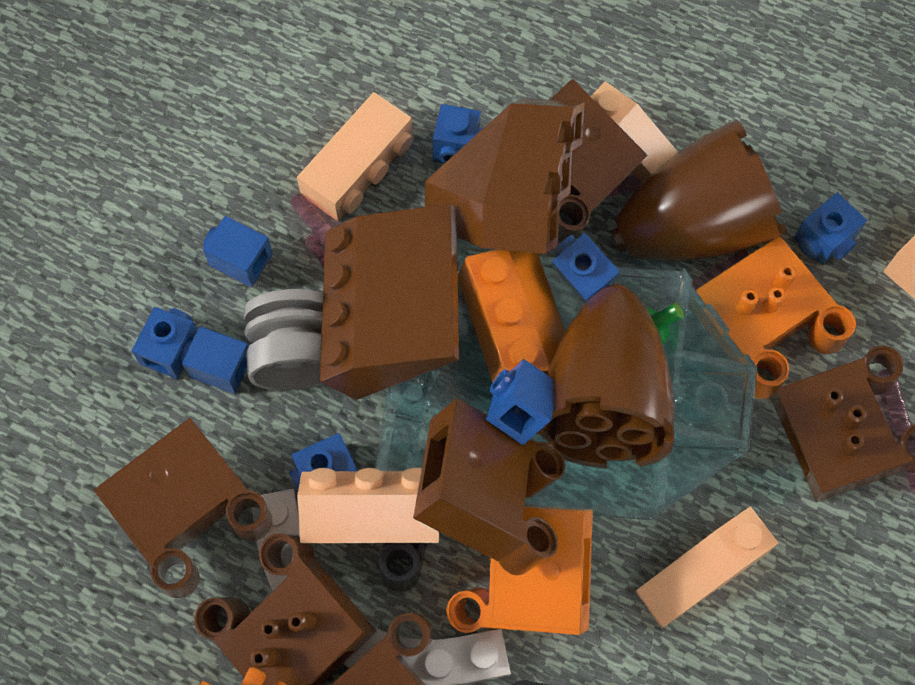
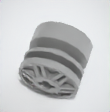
M308 289L271 291L256 296L246 303L244 307V320L247 323L245 336L252 343L247 350L248 378L252 384L272 390L311 388L323 384L320 382L322 292Z

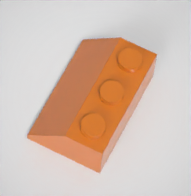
M497 249L466 257L457 274V278L492 382L504 369L511 371L523 359L547 374L556 348L566 331L539 255L537 253Z

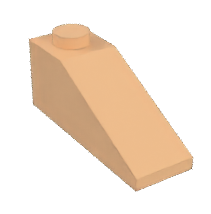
M605 81L591 95V98L648 155L631 172L636 178L644 182L662 164L678 153L641 107Z
M750 506L715 530L635 592L660 627L664 628L766 556L778 544V541Z

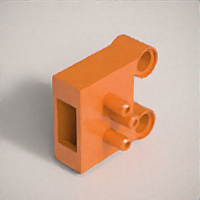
M781 237L773 239L695 290L687 306L743 376V385L746 391L759 399L772 397L775 390L782 386L789 374L787 359L780 352L771 350L772 348L808 325L810 327L808 340L811 346L820 353L833 354L845 345L856 328V320L852 312L846 307L838 305ZM823 325H831L836 328L839 336L829 334ZM763 368L771 372L774 381L762 379L758 375L757 369Z
M524 506V521L532 517L542 518L555 530L558 538L556 553L519 576L508 573L498 561L491 558L490 589L482 587L470 588L458 592L449 600L446 612L451 626L464 633L474 632L484 627L581 635L589 630L593 509ZM468 598L474 599L480 606L481 614L478 621L470 619L465 612V603Z

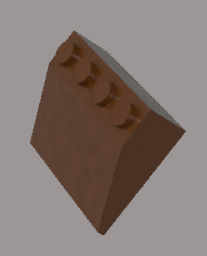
M443 204L356 216L325 232L320 364L321 383L358 400L459 360L456 207L454 205Z

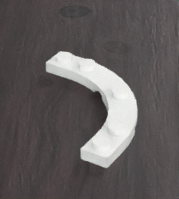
M294 489L260 495L265 500L272 514L273 523L266 536L257 540L259 551L264 540L272 534L300 535L298 506ZM252 507L253 520L256 522L261 514V510ZM289 543L283 547L281 552V560L285 566H288L293 558V549ZM264 569L273 591L287 578V576L270 574ZM375 628L377 632L343 665L347 668L353 666L381 641L387 633ZM502 629L456 638L432 640L429 647L420 654L409 657L402 656L425 685H468L511 675ZM399 636L402 644L410 648L417 647L422 641L420 639Z

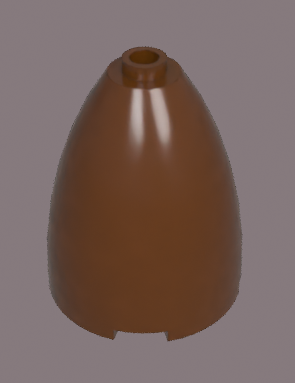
M737 119L702 136L680 150L651 174L633 193L615 218L617 228L610 230L620 253L628 250L631 257L657 261L705 259L752 248L787 234L784 223L780 224L775 215L782 213L769 177L758 153L755 154L750 144L746 145L745 141L741 142L740 139L746 137L747 134Z
M619 284L609 285L599 290L581 308L569 324L556 348L546 374L553 379L554 410L551 421L536 434L541 435L543 439L557 448L564 460L572 463L607 469L608 461L636 460V464L642 467L665 458L673 448L675 407L672 379L659 332L648 310L638 296L626 286Z

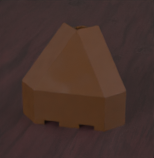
M522 98L511 103L425 181V207L443 204L454 205L456 207L457 237L481 248L547 254L558 245L559 202L570 194L572 151L582 145L584 102Z

